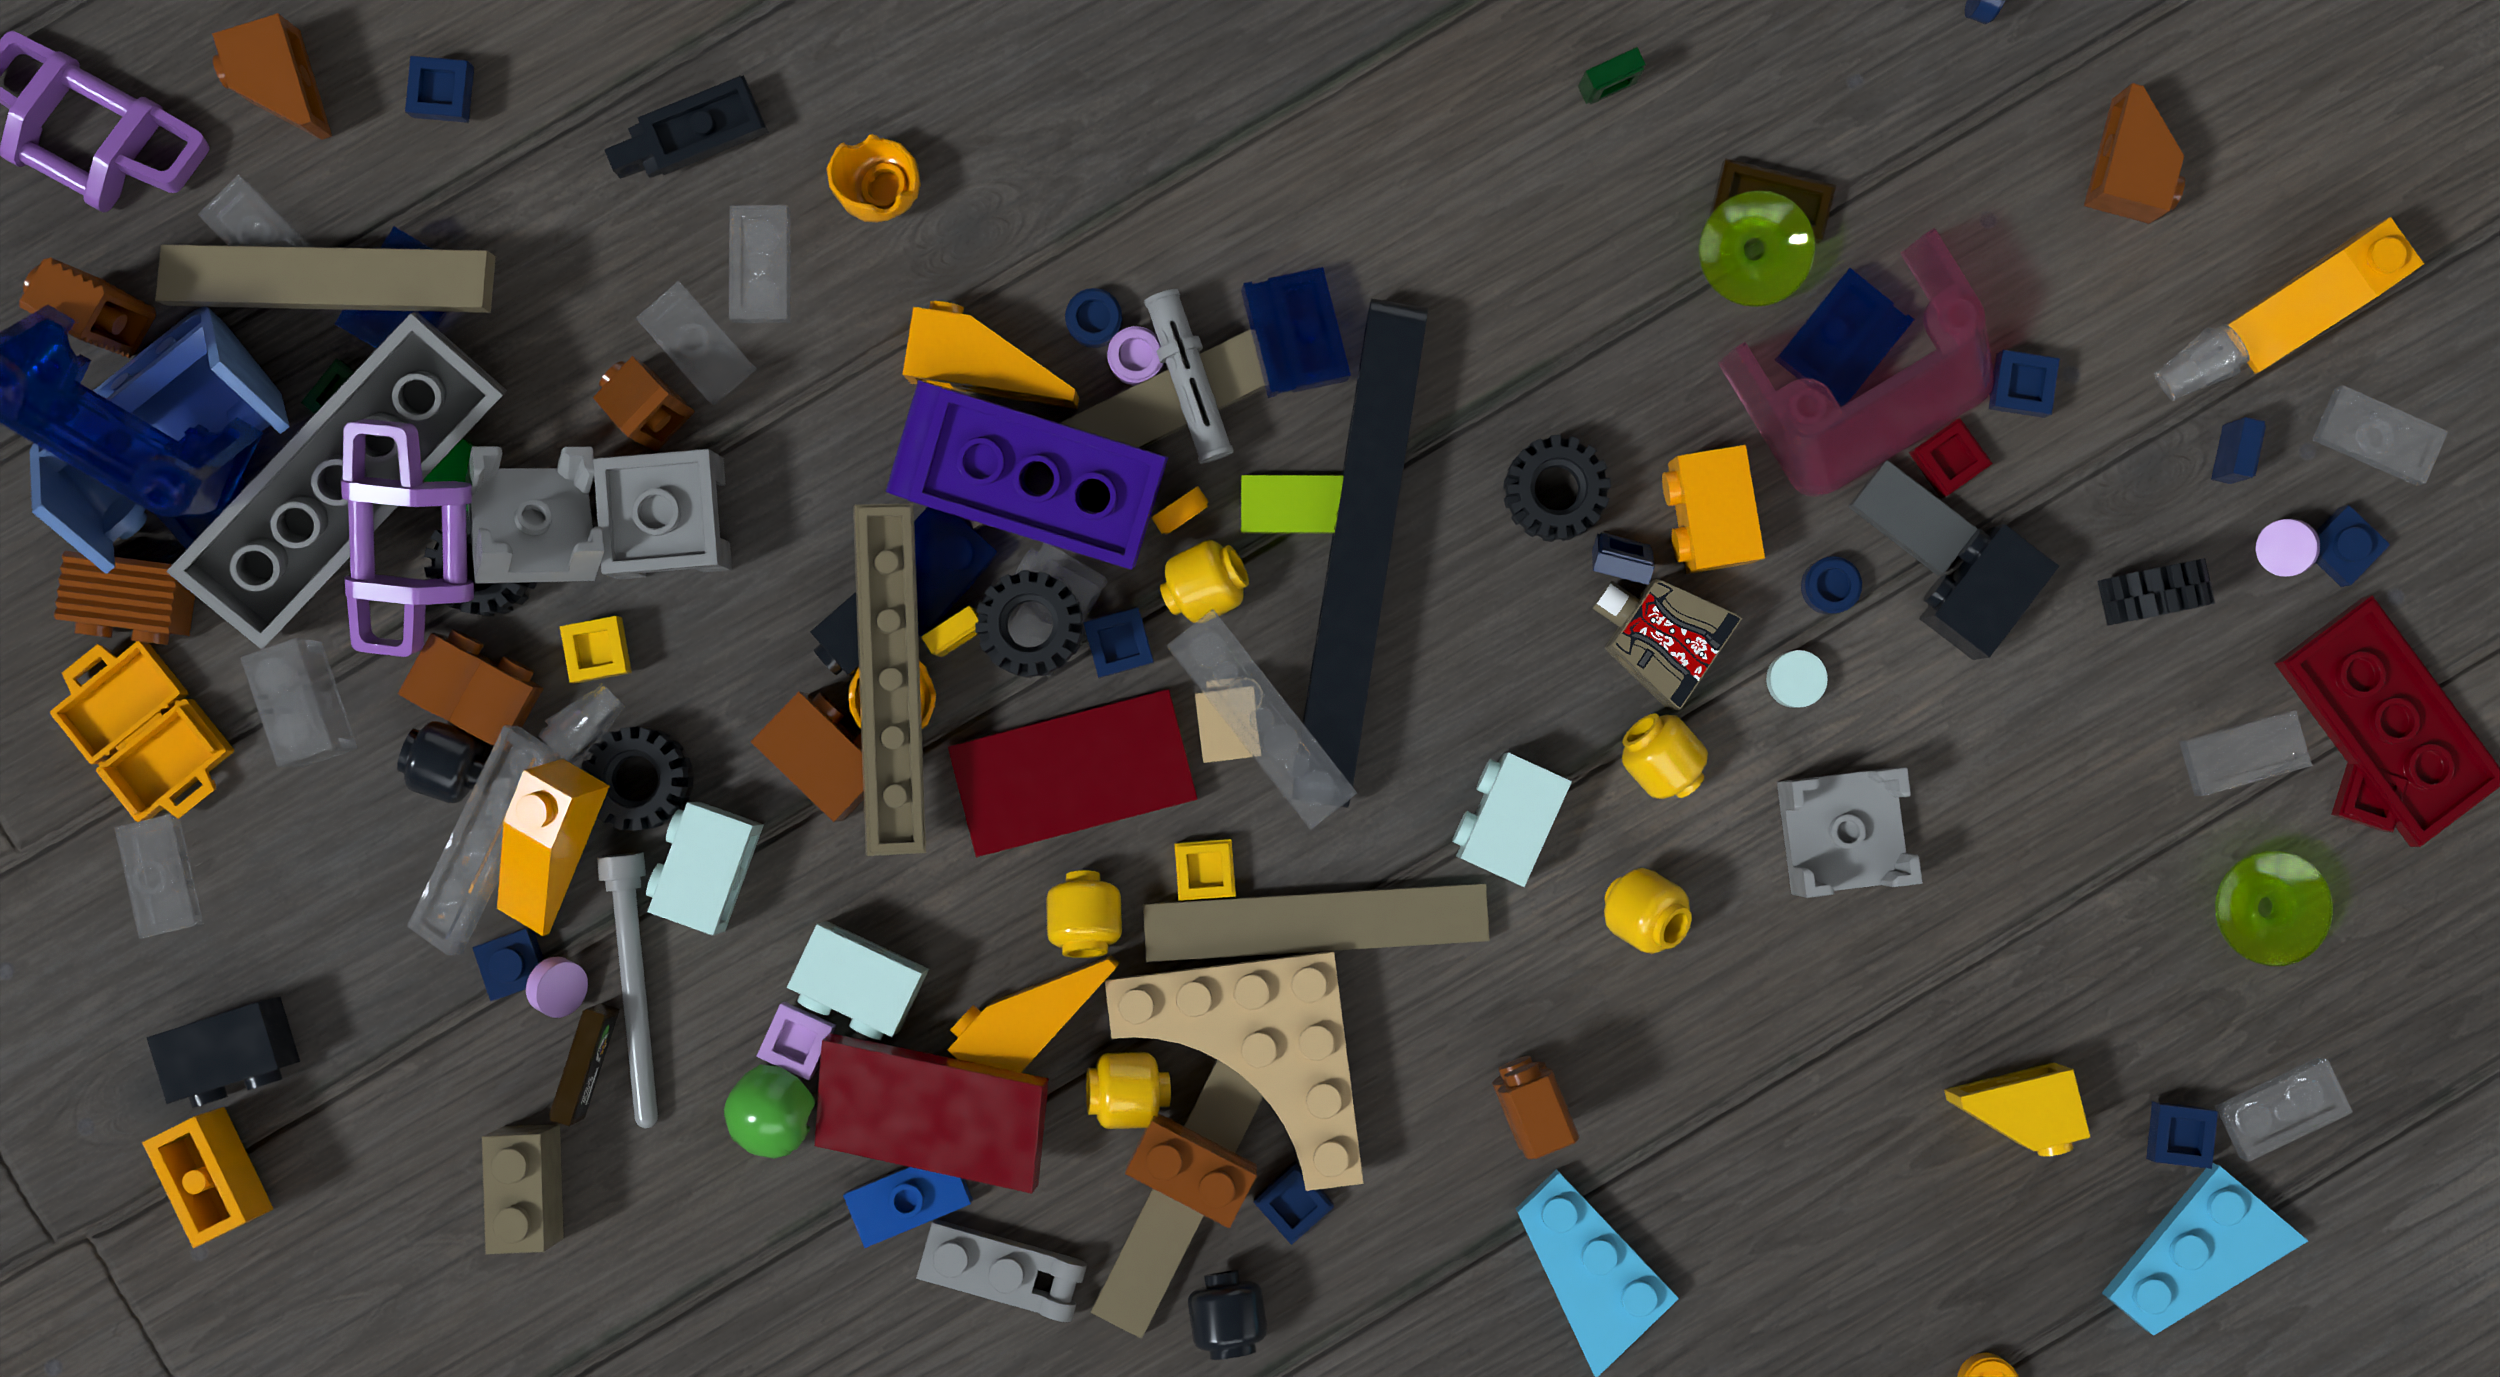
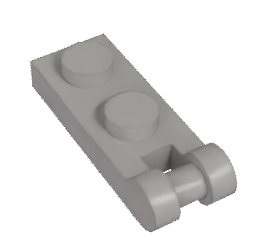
M934 1219L930 1227L916 1279L1034 1311L1052 1320L1071 1322L1076 1308V1302L1072 1300L1076 1283L1083 1282L1087 1263L1074 1257ZM1038 1271L1054 1276L1050 1292L1034 1288Z

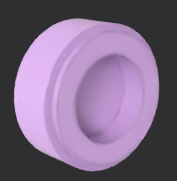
M1132 326L1119 331L1112 338L1108 346L1107 358L1111 371L1116 378L1125 384L1136 386L1161 373L1164 363L1159 361L1156 352L1161 348L1157 335L1147 328Z
M2283 519L2269 524L2262 530L2256 542V555L2259 562L2267 571L2278 576H2294L2307 571L2316 562L2320 553V540L2317 533L2309 524L2298 519Z
M547 958L533 969L527 980V999L533 1008L549 1017H565L573 1013L582 1004L588 989L587 975L579 965L566 958Z

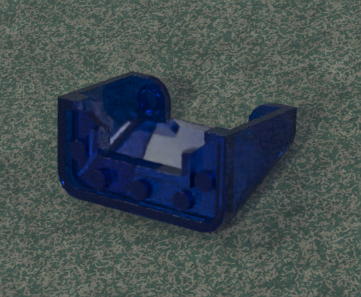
M50 305L44 306L0 332V424L149 511L161 516L205 519L213 516L230 499L263 435L262 431L237 417L227 424L223 430L218 432H209L210 430L198 424L188 432L182 444L81 384L91 360L82 354L76 356L70 346L68 332L72 329L75 320Z

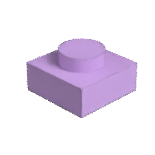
M783 1002L778 1007L756 1057L810 1080L813 1078L820 1063L822 1040L829 1033L834 1032L836 1025L787 1002Z

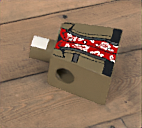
M1658 579L1646 585L1638 598L1611 580L1592 607L1593 610L1618 626L1605 646L1607 652L1670 711L1680 710L1742 620L1735 613Z

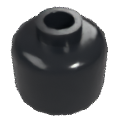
M431 721L421 730L413 728L409 732L399 754L397 770L404 773V780L409 790L447 803H458L469 794L471 789L478 792L482 790L488 778L492 760L483 757V740L459 727L440 721Z
M1238 1270L1205 1275L1206 1287L1196 1289L1188 1297V1309L1195 1346L1201 1350L1210 1351L1211 1360L1230 1359L1256 1353L1255 1344L1265 1338L1268 1330L1261 1287L1253 1281H1240Z

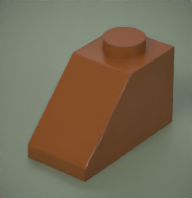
M277 13L212 33L218 54L213 56V65L220 82L225 88L233 90L250 103L321 140L332 137L302 34L297 27Z
M2132 83L2112 98L2084 206L2150 224L2170 210L2175 209L2182 197L2185 177L2180 176L2184 154L2142 85Z
M634 356L626 363L619 361L610 367L599 382V386L602 388L593 397L626 436L655 452L695 412L659 376Z

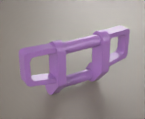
M14 31L7 32L0 39V76L14 58L20 54L28 55L44 63L18 98L0 87V103L9 109L0 144L1 157L18 167L28 165L82 194L85 203L101 212H107L112 209L120 198L126 174L169 193L179 192L209 152V144L201 132L163 111L162 106L148 98L140 97L136 99L82 70L79 62L61 51L55 52ZM69 89L122 116L95 153L89 173L38 146L42 133L41 126ZM158 126L188 142L172 166L165 171H158L134 160Z
M360 419L347 423L344 427L343 479H341L342 499L348 500L351 575L345 577V596H347L351 645L358 652L408 657L422 650L424 646L426 605L462 603L474 599V581L468 579L466 525V504L472 503V485L467 482L457 481L423 483L417 428L410 423ZM366 434L389 436L396 441L401 480L365 477ZM373 503L407 507L442 506L443 578L422 580L375 574ZM369 600L405 604L403 641L379 638L373 634Z

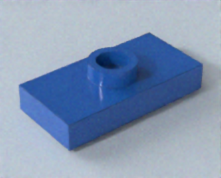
M908 1166L848 1190L843 1194L864 1248L961 1209L973 1202L965 1179Z

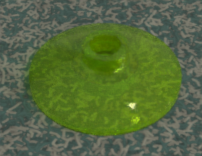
M1769 191L1745 192L1723 202L1708 218L1699 242L1701 268L1712 288L1731 302L1752 307L1777 303L1795 292L1809 274L1815 254L1813 230L1804 212L1790 199ZM1751 238L1759 239L1764 246L1763 254L1757 260H1750L1744 254V245Z
M2262 851L2241 859L2226 873L2216 895L2215 912L2220 932L2230 947L2239 955L2262 965L2286 966L2307 958L2323 943L2332 923L2333 902L2331 892L2324 877L2311 863L2302 857L2288 852ZM2268 897L2272 902L2273 909L2269 916L2263 918L2259 914L2258 905L2262 898Z

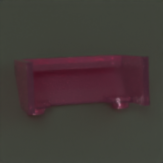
M1935 228L1925 233L1900 253L1930 301L1925 308L1923 322L1928 336L1936 347L1935 351L1842 407L1839 406L1830 390L1823 383L1814 379H1798L1775 391L1746 342L1734 348L1718 362V365L1789 481L1797 491L1806 496L1821 497L1839 489L1980 404L1990 395L1993 389L1994 370L1983 306Z

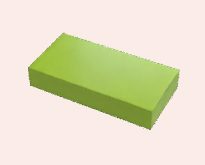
M1241 475V533H1335L1334 525L1337 521L1336 513L1338 512L1344 476Z

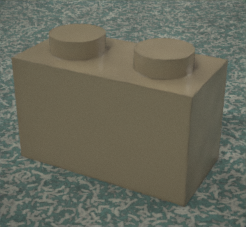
M560 1124L503 1126L482 1136L485 1254L545 1252L564 1239Z

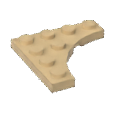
M1334 951L1105 980L1112 1039L1131 1037L1160 1039L1202 1051L1223 1062L1253 1085L1278 1115L1295 1147L1302 1168L1306 1191L1363 1184Z

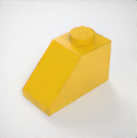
M2050 1063L1944 1089L1948 1102L2012 1141L2032 1151H2037L2039 1156H2055L2073 1150L2072 1142L2091 1138L2074 1070L2063 1065Z

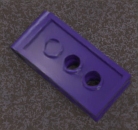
M918 380L886 492L914 503L1132 570L1133 567H1136L1169 457ZM1038 461L1047 464L1054 475L1053 486L1045 495L1034 493L1026 482L1028 469ZM1090 479H1098L1104 482L1110 491L1109 504L1102 512L1091 511L1082 503L1081 490L1083 485Z

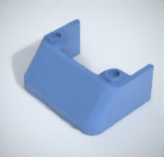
M208 307L198 308L184 317L39 435L30 449L32 513L107 574L115 567L113 542L119 537L124 540L133 536L147 520V514L144 513L148 503L147 494L231 426L238 432L243 433L251 429L255 432H260L271 425L280 434L290 427L282 394L228 326Z

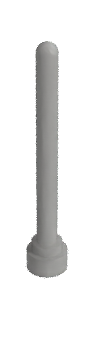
M644 852L597 857L599 881H605L606 891H612L634 1116L638 1126L650 1128L658 1120V1108L636 889L641 888L640 877L646 876Z

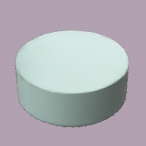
M1802 650L1790 651L1778 656L1769 666L1766 676L1767 687L1771 696L1778 703L1791 708L1806 707L1818 701L1824 694L1828 681L1827 671L1822 661L1814 654Z

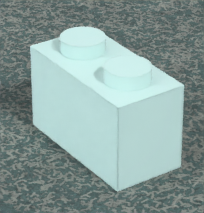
M1502 753L1499 762L1489 759L1476 787V790L1484 793L1475 814L1466 811L1455 832L1452 842L1460 845L1456 857L1525 887L1572 781L1511 753Z
M687 802L684 811L678 809L669 824L666 841L672 843L665 864L658 863L649 879L646 895L652 897L647 912L710 935L725 932L764 824L702 802Z
M825 921L816 924L787 988L800 994L797 1002L802 1006L823 1015H829L833 1009L852 1018L849 1026L855 1031L870 1038L881 1040L883 1034L893 1037L900 1032L929 969Z

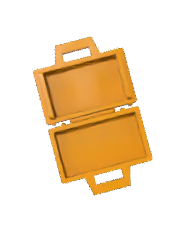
M137 641L118 657L112 654V651L106 647L97 644L62 672L71 695L54 707L50 714L90 764H99L96 772L136 822L149 821L163 809H166L176 818L180 819L216 790L215 780L211 779L209 772L230 756L234 749L194 699H184L189 694L188 691L148 642ZM103 660L107 666L81 685L77 679ZM197 781L202 783L201 787L177 805L174 802L176 798Z

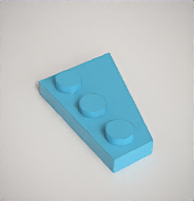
M2213 1163L2212 1169L2206 1168L2104 1289L2102 1294L2145 1331L2154 1336L2305 1244L2308 1240L2226 1170Z
M1556 1169L1515 1209L1593 1375L1598 1377L1679 1298Z

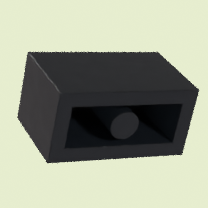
M2005 524L1987 529L1985 532L1982 529H1978L1958 554L1963 559V562L1951 577L1947 574L1942 575L1932 585L1923 599L1929 606L1919 619L1972 660L1990 658L2059 568L2058 564Z
M281 997L252 1003L146 1037L166 1104L189 1098L191 1107L195 1108L228 1097L225 1086L244 1080L248 1091L282 1080L280 1068L300 1062Z

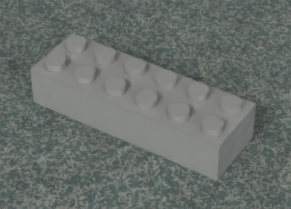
M418 311L411 313L166 572L260 649H263L350 557L348 500L342 499L341 479H343V433L345 425L360 419L413 424L419 434L422 479H424L507 390ZM366 434L365 477L401 480L398 446L392 437ZM373 503L374 531L398 505Z

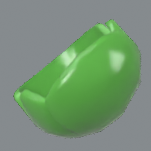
M760 1064L746 1072L734 1086L726 1100L724 1118L733 1141L746 1151L756 1156L772 1159L790 1155L793 1150H797L808 1135L811 1128L807 1125V1121L814 1107V1099L798 1077L781 1067Z

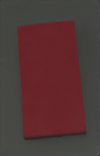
M2373 595L2359 599L2274 663L2348 764H2355L2364 774V784L2382 808L2390 810L2397 821L2395 827L2410 847L2423 846L2500 787L2499 765ZM2377 768L2407 777L2409 782L2403 802L2394 792L2395 785L2389 784Z
M1169 689L948 747L976 858L1198 800Z
M829 1033L822 1040L814 1146L1032 1194L1039 1185L1049 1078Z

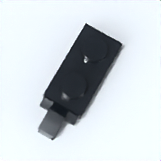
M743 75L637 117L639 123L628 128L632 138L608 147L604 151L613 172L620 179L644 170L649 178L661 174H669L769 132L749 84Z

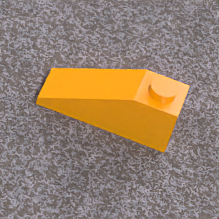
M2389 217L2351 237L2223 327V330L2256 374L2369 303L2424 265V262L2393 219Z
M930 301L929 309L913 307L903 368V376L910 384L917 385V381L921 380L956 391L1078 409L1079 396L1073 387L971 315L963 314V306L943 301Z
M559 759L523 771L503 821L497 900L498 910L541 936L550 933L610 787L609 785L565 759Z
M1112 955L992 1001L982 1012L973 1005L951 1028L950 1031L958 1039L949 1047L948 1051L958 1060L1021 1073L1116 969L1119 962Z

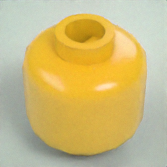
M1205 540L1171 557L1165 565L1166 582L1160 585V591L1166 606L1172 614L1178 615L1182 613L1191 622L1204 624L1237 608L1242 603L1244 598L1243 588L1249 585V578L1241 558L1232 546L1222 547L1218 542Z
M1656 713L1646 715L1637 721L1623 737L1622 743L1625 747L1622 753V763L1651 797L1665 799L1676 795L1678 798H1683L1693 793L1703 782L1704 774L1702 771L1707 764L1708 751L1678 716H1659Z
M1639 868L1629 871L1623 877L1615 879L1605 894L1604 915L1607 927L1614 935L1642 952L1653 954L1665 949L1674 948L1684 939L1690 928L1692 917L1687 894L1681 887L1652 870Z
M1081 870L1067 873L1066 882L1060 883L1049 890L1046 898L1048 940L1055 946L1062 948V955L1066 957L1091 958L1106 955L1108 953V946L1116 943L1122 934L1121 894L1117 887L1111 883L1100 881L1099 872Z
M1106 1053L1099 1057L1096 1068L1087 1069L1088 1115H1097L1099 1123L1104 1128H1147L1152 1117L1158 1116L1159 1107L1170 1106L1171 1084L1169 1072H1159L1155 1058L1149 1053Z

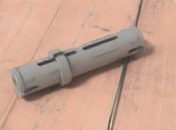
M1170 289L1148 297L1144 300V303L1149 310L1161 346L1156 352L1159 361L1166 363L1182 412L1184 413L1199 456V463L1212 462L1232 454L1234 450L1227 437L1215 396L1199 355V351L1203 349L1200 337L1193 336L1180 300L1179 290ZM1172 328H1173L1174 331H1175V334H1176V337H1177V340H1178V343H1179V346H1180V350H1179L1177 341L1175 340V337H1174ZM1180 351H1181L1182 357L1184 358V361H1185V363H1186L1187 369H1186L1185 366H1184L1183 360H1182L1181 355H1180ZM1191 384H1193L1207 426H1205Z

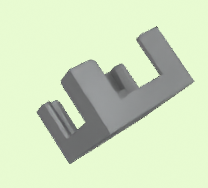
M472 447L465 482L472 485V503L468 504L475 583L595 581L604 554L602 527L593 528L589 499V492L594 478L592 447H564L561 451L557 468H499L502 448Z
M709 449L593 459L598 527H602L604 554L601 560V573L603 575L621 580L644 578L646 573L686 569H696L701 572L732 570L730 543L720 538L716 484L719 486L725 485L723 457Z
M1883 768L1777 781L1792 895L1810 898L1833 895L1834 891L1861 887L1878 885L1899 887L1923 884L1919 856L1906 853L1899 797H1910L1907 768Z

